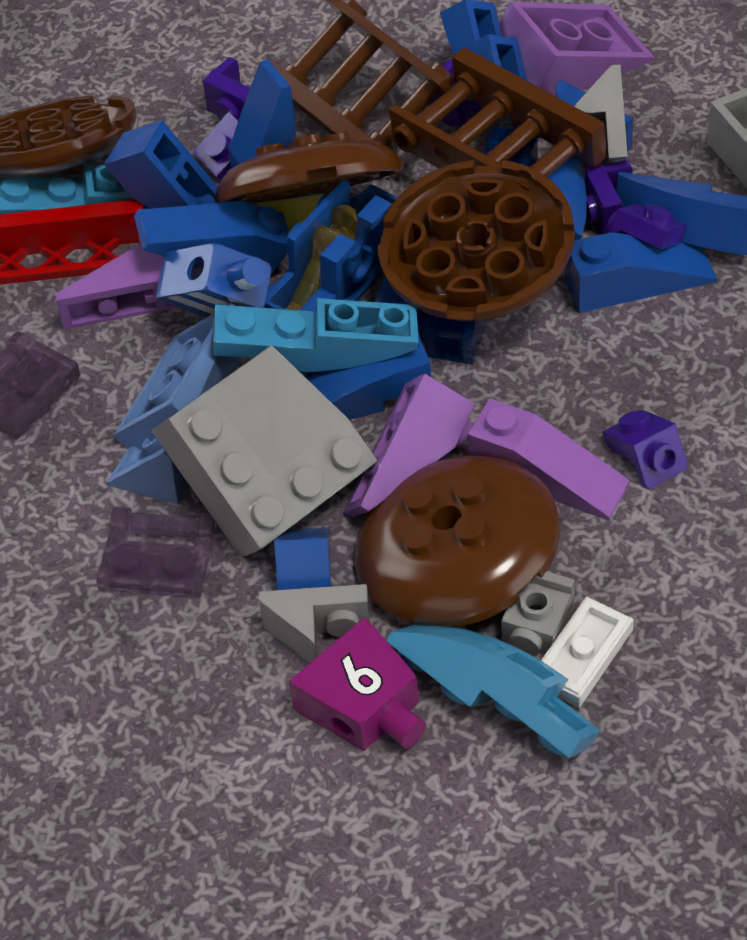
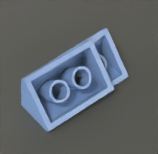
M214 313L174 336L113 436L128 449L106 483L108 486L178 505L188 482L151 430L237 370L242 357L213 356Z

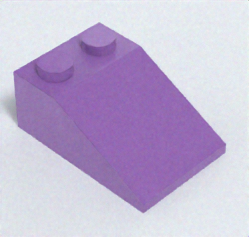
M510 1L499 23L502 36L518 39L527 81L554 96L555 84L560 80L580 90H585L592 87L611 65L621 64V74L652 62L655 58L609 5Z

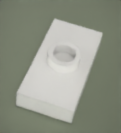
M587 596L541 660L568 678L567 683L557 696L559 699L577 708L581 707L633 631V618Z

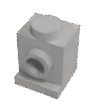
M547 571L542 578L536 575L518 592L520 600L507 608L502 619V642L517 647L532 656H536L538 653L544 655L547 653L568 623L574 609L575 579Z

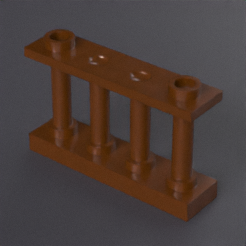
M326 0L337 16L295 64L289 63L283 68L273 59L269 58V61L291 85L292 103L330 134L349 132L350 139L375 141L393 150L392 144L394 140L392 138L390 119L379 132L374 130L368 136L362 131L365 126L363 123L365 118L408 70L423 82L403 103L401 108L416 116L437 93L442 96L452 87L451 84L455 79L439 63L434 61L431 66H428L365 18L368 15L367 12L355 0ZM350 27L363 35L365 38L321 87L316 85L313 90H310L305 86L309 81L306 77ZM379 48L393 58L391 63L350 109L345 107L339 113L333 108L337 103L334 100Z
M465 47L452 56L455 85L423 112L416 116L396 104L389 108L394 143L404 152H411L439 169L470 160L475 161V166H502L503 160L508 161L535 137L542 138L554 145L552 149L530 167L546 177L550 176L570 157L578 158L592 167H596L607 157L604 122ZM466 99L473 100L484 106L482 110L452 135L435 127L438 122ZM500 118L507 119L519 126L486 155L468 146ZM517 182L520 186L529 191V186Z

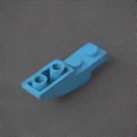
M84 164L83 178H0V214L134 200L106 166L100 164Z
M317 298L315 311L215 304L213 356L254 358L272 345L299 372L329 371L368 365L417 350V309L408 304Z
M412 625L391 632L386 639L390 645L399 651L398 655L410 668L419 672H426L441 684V691L449 699L458 704L472 707L492 697L495 700L494 705L499 712L512 720L524 722L538 733L537 738L539 742L555 754L566 755L568 758H571L586 750L601 731L557 697L567 683L568 678L543 661L517 647L469 630L442 626Z

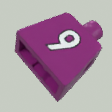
M366 618L360 620L289 681L293 708L298 713L363 751L370 747L384 733L388 734L403 748H409L420 739L425 731L426 722L411 711L419 703L417 678L414 672Z

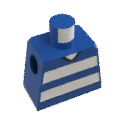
M214 243L164 253L155 299L205 317L214 313L215 304L227 305L232 302L235 306L264 308L271 266L258 257H252Z

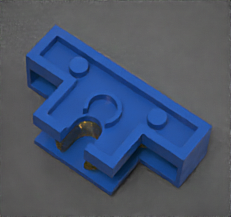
M345 179L331 193H325L318 201L315 210L303 222L296 223L290 230L286 240L289 269L276 285L271 284L268 286L264 308L315 311L317 298L359 301L383 274L378 255V245H380L384 230V217L398 197L370 184L358 198L353 197L350 199V182Z

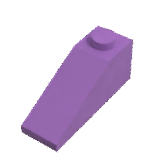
M139 244L55 293L63 329L180 308L155 299L164 256L143 251L142 245Z
M425 373L405 383L372 451L378 461L361 474L343 514L355 517L370 511L384 501L396 487L416 471L438 461L452 449L459 448L466 440L467 434L472 427V422L468 419L475 403Z
M489 398L467 434L468 456H492L515 462L535 474L549 489L554 501L606 520H610L630 484L628 478L538 415Z

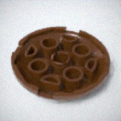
M112 95L107 98L108 104L95 103L93 96H82L47 102L0 116V178H49L50 174L66 170L68 173L82 172L84 164H93L94 160L111 152L122 134L132 130L137 116L134 102L126 97Z
M349 132L323 137L320 134L305 135L293 138V144L285 147L283 143L255 148V157L236 165L222 178L216 189L217 203L237 201L259 203L285 199L287 196L334 190L343 179L349 181L350 186H355L399 174V171H404L403 163L399 155L391 148L375 141L350 139Z
M474 160L463 161L445 166L425 175L399 195L384 217V230L380 245H378V255L382 271L391 288L405 302L427 315L450 321L472 322L490 320L526 307L554 285L564 271L572 253L575 237L574 220L570 205L562 191L552 180L537 170L503 160L502 166H475ZM517 182L529 186V191L520 186Z
M480 455L458 456L436 461L409 476L384 501L368 512L356 540L355 569L360 585L367 584L368 599L375 607L379 606L393 614L397 622L405 625L455 628L485 620L519 601L518 592L536 575L542 578L550 567L560 540L561 525L557 506L546 485L531 471L515 462L503 458Z

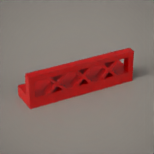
M134 199L0 214V263H2L0 265V285L90 274L117 258L118 256L111 252L119 245L141 244L134 215L139 209H145L144 205ZM86 248L95 253L85 262L72 263L65 258L76 249ZM32 254H41L48 258L39 267L26 268L19 264L26 256Z

